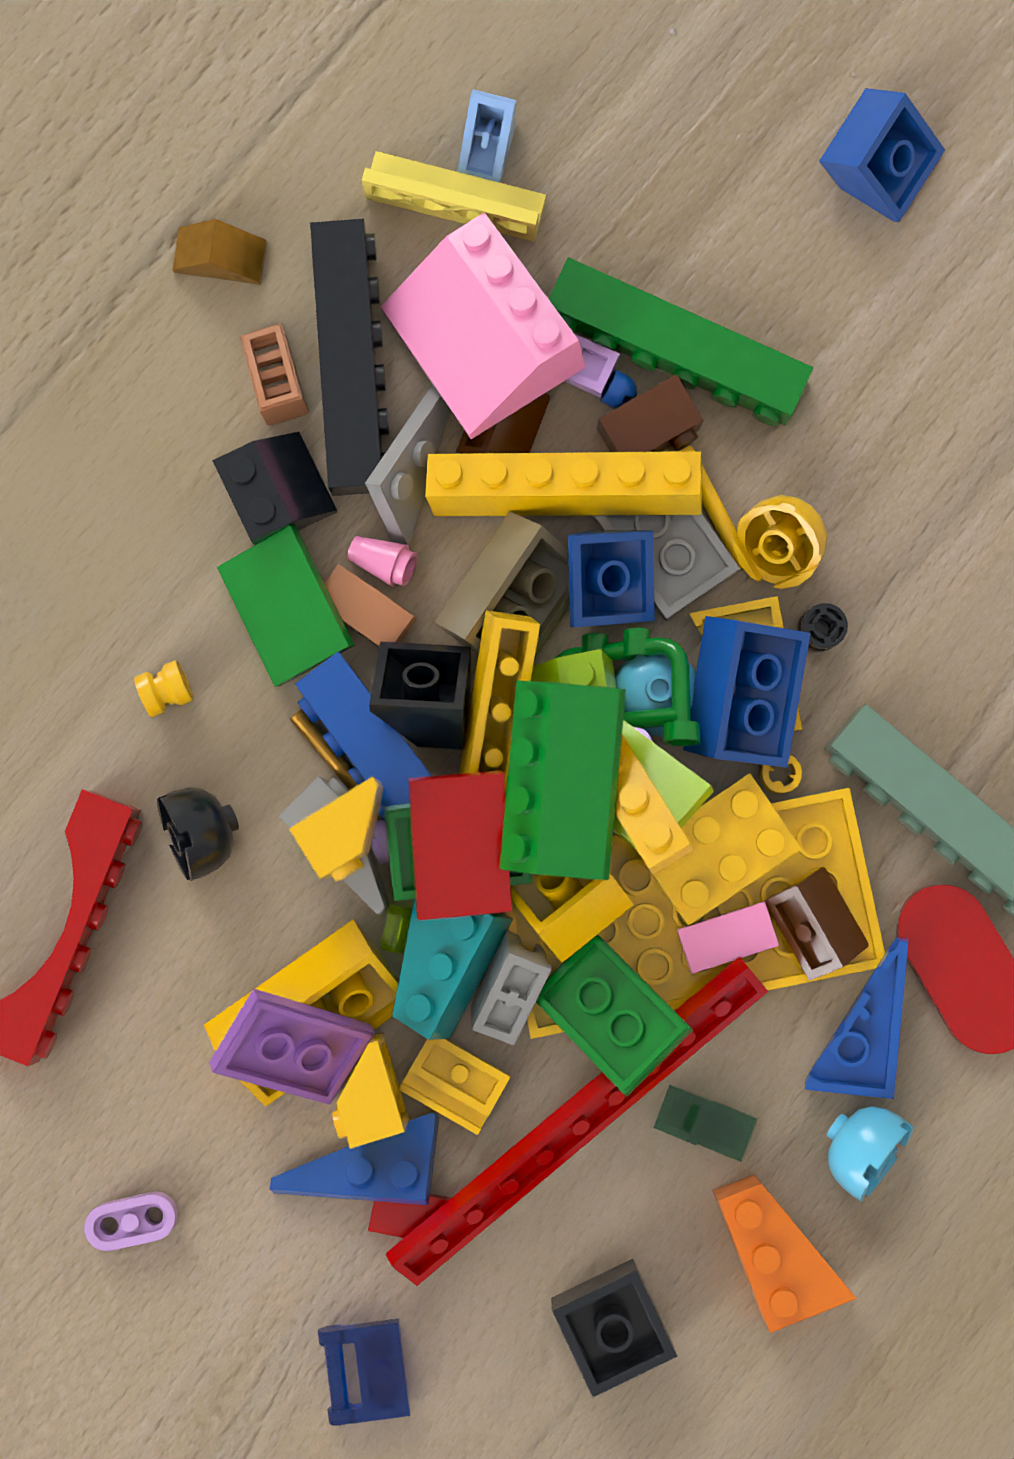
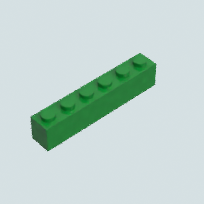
M569 257L548 298L573 333L576 331L591 338L590 341L613 351L616 349L631 356V362L642 369L655 371L658 368L672 376L677 374L685 388L695 389L698 386L713 393L712 398L722 405L735 408L738 404L753 411L752 416L767 425L776 426L777 423L785 426L814 368Z

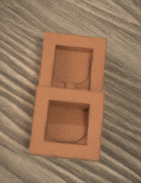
M339 564L324 583L342 621L378 647H380V642L400 643L416 621V618L408 611Z

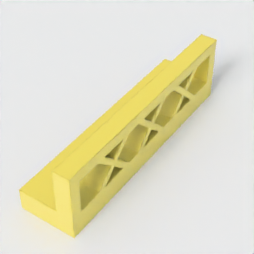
M375 151L371 169L365 168L362 177L365 199L462 224L470 222L485 212L499 233L535 242L546 202V194Z

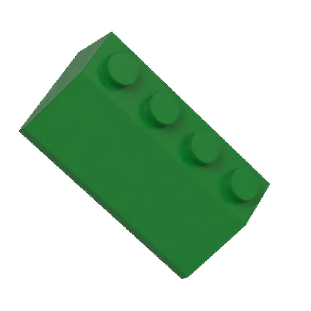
M516 681L500 858L501 870L609 880L626 689L555 682Z

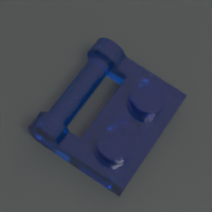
M399 1318L345 1326L330 1325L317 1330L319 1345L324 1346L331 1399V1407L327 1409L330 1425H347L410 1416L411 1407ZM354 1343L362 1400V1403L359 1404L349 1403L342 1344Z

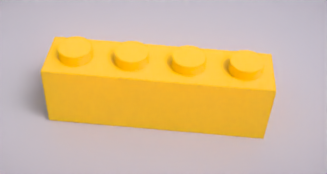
M352 919L255 989L369 1023L373 1030H375L392 1018L399 979L374 943L355 920ZM251 992L204 1024L215 1052ZM239 1080L265 1107L285 1094L282 1091Z

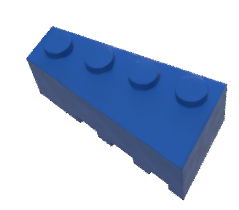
M338 651L295 683L304 696L298 701V704L313 723L321 719L329 731L323 735V738L339 758L345 753L349 757L354 767L348 770L357 785L362 784L371 777L381 782L384 792L378 814L385 822L383 807L409 804L408 778L429 777L432 775L410 748L404 737L370 712L371 693Z

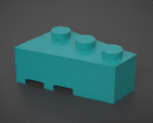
M414 899L392 1017L428 1040L450 1039L513 919L504 913L418 920L416 899Z

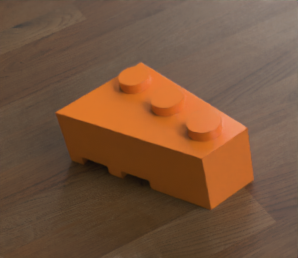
M755 1174L713 1190L761 1317L770 1333L857 1299Z

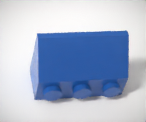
M706 616L694 681L693 702L690 709L691 721L700 723V743L692 746H683V751L714 759L788 768L811 633Z

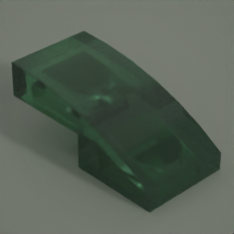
M669 1085L654 1128L693 1145H701L742 1162L759 1118L685 1089Z

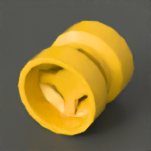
M178 660L164 664L162 670L157 672V677L150 672L134 676L140 699L151 718L165 713L168 702L170 705L178 704L183 706L194 701L191 686Z

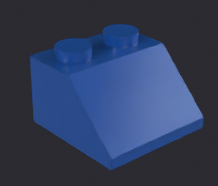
M865 88L819 162L840 189L890 220L900 222L945 149L906 93Z

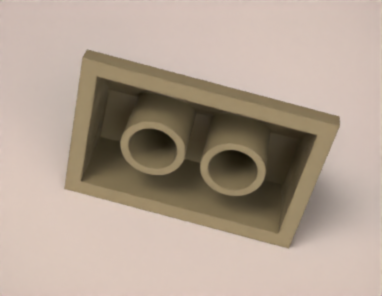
M509 511L434 623L461 644L471 647L473 652L479 654L486 610L529 616L540 623L535 652L536 657L570 606L568 548L542 525Z

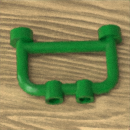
M647 628L625 629L623 631V641L609 643V635L587 633L582 635V646L564 650L555 657L559 658L602 649L612 661L633 660L637 655L646 656V658L658 655L667 657L671 664L672 707L624 712L623 720L632 727L641 729L663 727V744L692 746L700 743V723L691 721L690 666L688 657L681 645L674 640L660 637L651 638V631Z

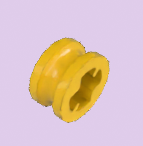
M791 755L789 756L788 765L791 767L792 775L786 776L790 779L786 786L781 781L772 782L769 772H773L774 769L770 765H761L759 778L765 789L777 794L790 792L795 789L802 779V769L797 759Z

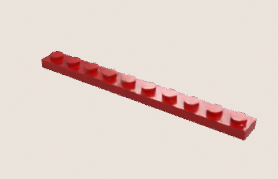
M738 957L675 1010L693 1031L628 1097L601 1072L385 1254L391 1266L414 1285L418 1286L769 991L745 962Z

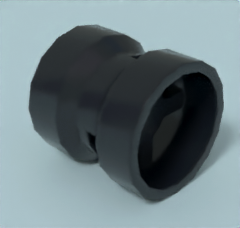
M821 603L813 606L800 617L796 631L811 633L808 650L822 653L832 649L844 639L848 631V621L839 607L829 603Z

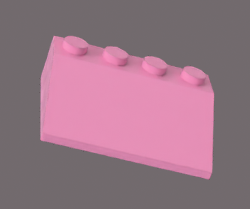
M485 212L447 235L381 306L391 325L470 439H473L586 368L578 338Z

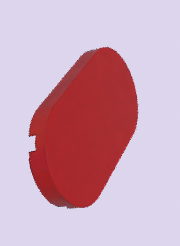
M930 885L917 890L907 898L899 912L896 937L908 939L907 961L948 1030L959 1043L979 1053L1000 1054L1014 1049V958L984 908L972 894L956 886Z

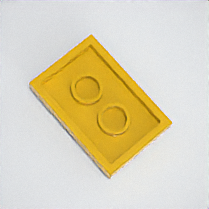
M748 773L702 804L681 828L694 851L655 873L653 876L683 921L689 926L802 848L753 776Z

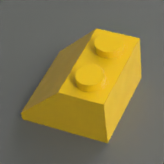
M371 777L289 828L320 879L332 876L335 882L338 880L342 881L364 867L360 858L367 855L370 851L384 792V787L378 779Z
M532 874V883L510 886L513 903L562 963L634 905L611 874L609 880Z
M384 1032L375 1034L368 1043L337 1101V1110L332 1111L339 1139L347 1137L350 1148L405 1132L409 1121L402 1093L398 1090L400 1086Z

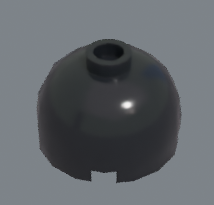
M189 787L175 790L157 798V808L163 830H168L173 843V845L169 846L184 877L192 881L207 876L219 869L230 857L234 847L232 832L239 829L232 807L229 804L222 807L216 796L199 788Z

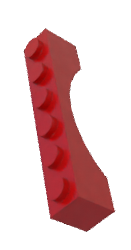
M81 790L65 829V835L71 852L74 879L71 907L65 928L52 954L37 973L15 992L0 1000V1056L29 1067L40 1062L41 1058L46 1059L51 1053L57 1038V1033L52 1032L58 1015L64 1016L74 996V991L69 989L75 973L81 974L87 965L91 954V948L87 947V943L92 931H99L106 918L108 906L104 904L108 891L110 887L115 889L123 876L126 864L122 863L121 859L127 845L132 847L140 834L143 824L142 821L138 820L141 812L140 809L91 790Z

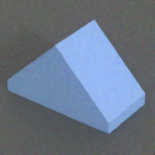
M472 90L457 172L501 183L516 127V100Z

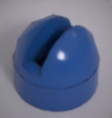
M616 369L600 398V402L612 408H618L631 400L628 396L636 397L638 394L634 380Z

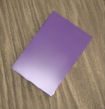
M253 989L209 1061L212 1072L330 1105L375 1032L369 1023Z

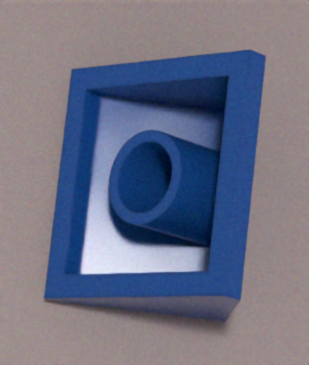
M587 530L568 535L570 627L655 621L653 530Z

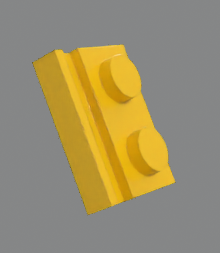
M427 1039L398 1090L478 1135L511 1075L449 1039Z

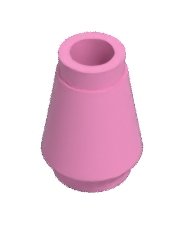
M356 536L353 539L347 556L349 561L354 562L392 587L396 584L406 586L415 571L418 557L416 552L409 550L407 544L363 538L361 536Z

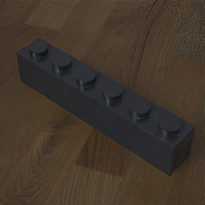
M364 219L310 222L328 488L332 496L368 494L369 491L365 482L386 453L382 452L381 435H389L387 408H379L378 392L386 391L384 364L376 365L375 348L383 347L381 320L373 321L372 304H380L378 277H370L369 261H377L375 233L367 234Z

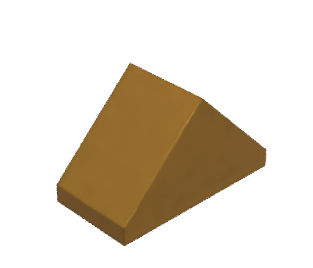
M218 219L179 227L172 270L174 273L260 285L267 241L264 238Z

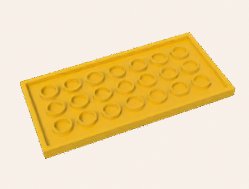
M850 788L771 803L802 849L692 924L764 902L771 895L800 882L815 870L824 867L867 939L869 946L844 967L809 981L767 907L779 946L741 959L767 990L876 969L885 955ZM613 835L610 874L634 905L598 935L675 1010L733 961L693 974L690 973L676 930L687 926L636 849L620 836ZM511 900L512 912H505L507 916L513 919L508 928L509 932L519 935L522 941L520 945L528 951L532 952L536 944L544 949L546 962L551 965L550 976L562 962ZM535 1002L527 1018L530 1038L563 1033L564 1031Z

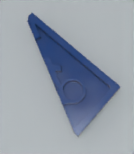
M895 937L806 1076L805 1090L894 1099L908 953L907 938Z
M427 1113L408 1121L405 1132L354 1148L347 1146L271 1178L269 1189L274 1194L429 1205L439 1117L436 1113Z

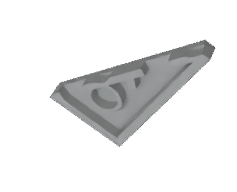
M433 384L365 482L387 531L395 543L408 545L412 539L426 492L428 454H437L450 412V408Z

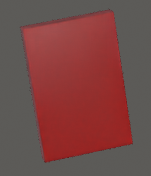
M499 770L408 778L416 914L418 920L512 912L510 871L500 869L506 802L504 773Z

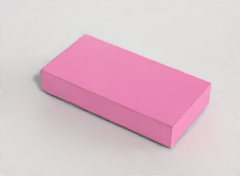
M759 902L676 929L691 974L736 960L738 957L743 958L779 946L765 902Z

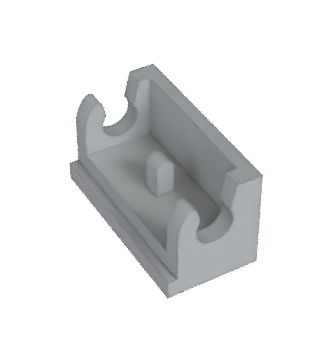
M506 931L471 1004V1021L473 1031L515 1045L550 974L551 965L547 964L545 951L540 945L536 944L532 952L528 951L520 945L522 941L519 935Z

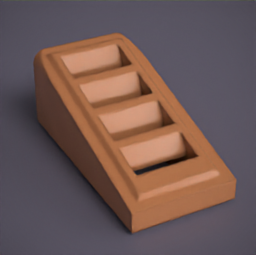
M279 323L241 335L240 339L259 411L266 424L271 426L308 414L305 396L283 324ZM275 344L279 345L277 350L255 355L256 350ZM283 361L284 365L260 371L262 367ZM288 379L287 383L268 389L265 388V385Z

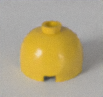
M777 495L761 500L741 517L733 545L739 564L751 578L758 582L764 579L767 582L775 583L774 588L785 589L799 586L816 571L827 549V531L822 517L812 505L797 497Z

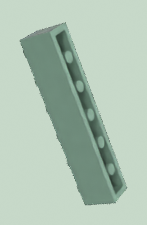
M867 704L858 707L824 747L832 755L828 759L829 762L848 777L852 773L858 776L867 784L863 790L868 796L882 806H885L887 802L902 813L898 820L916 835H920L922 832L927 834L936 842L933 849L937 854L953 865L959 861L971 871L968 879L987 894H990L992 890L1006 901L1002 906L1004 910L1014 917V827Z

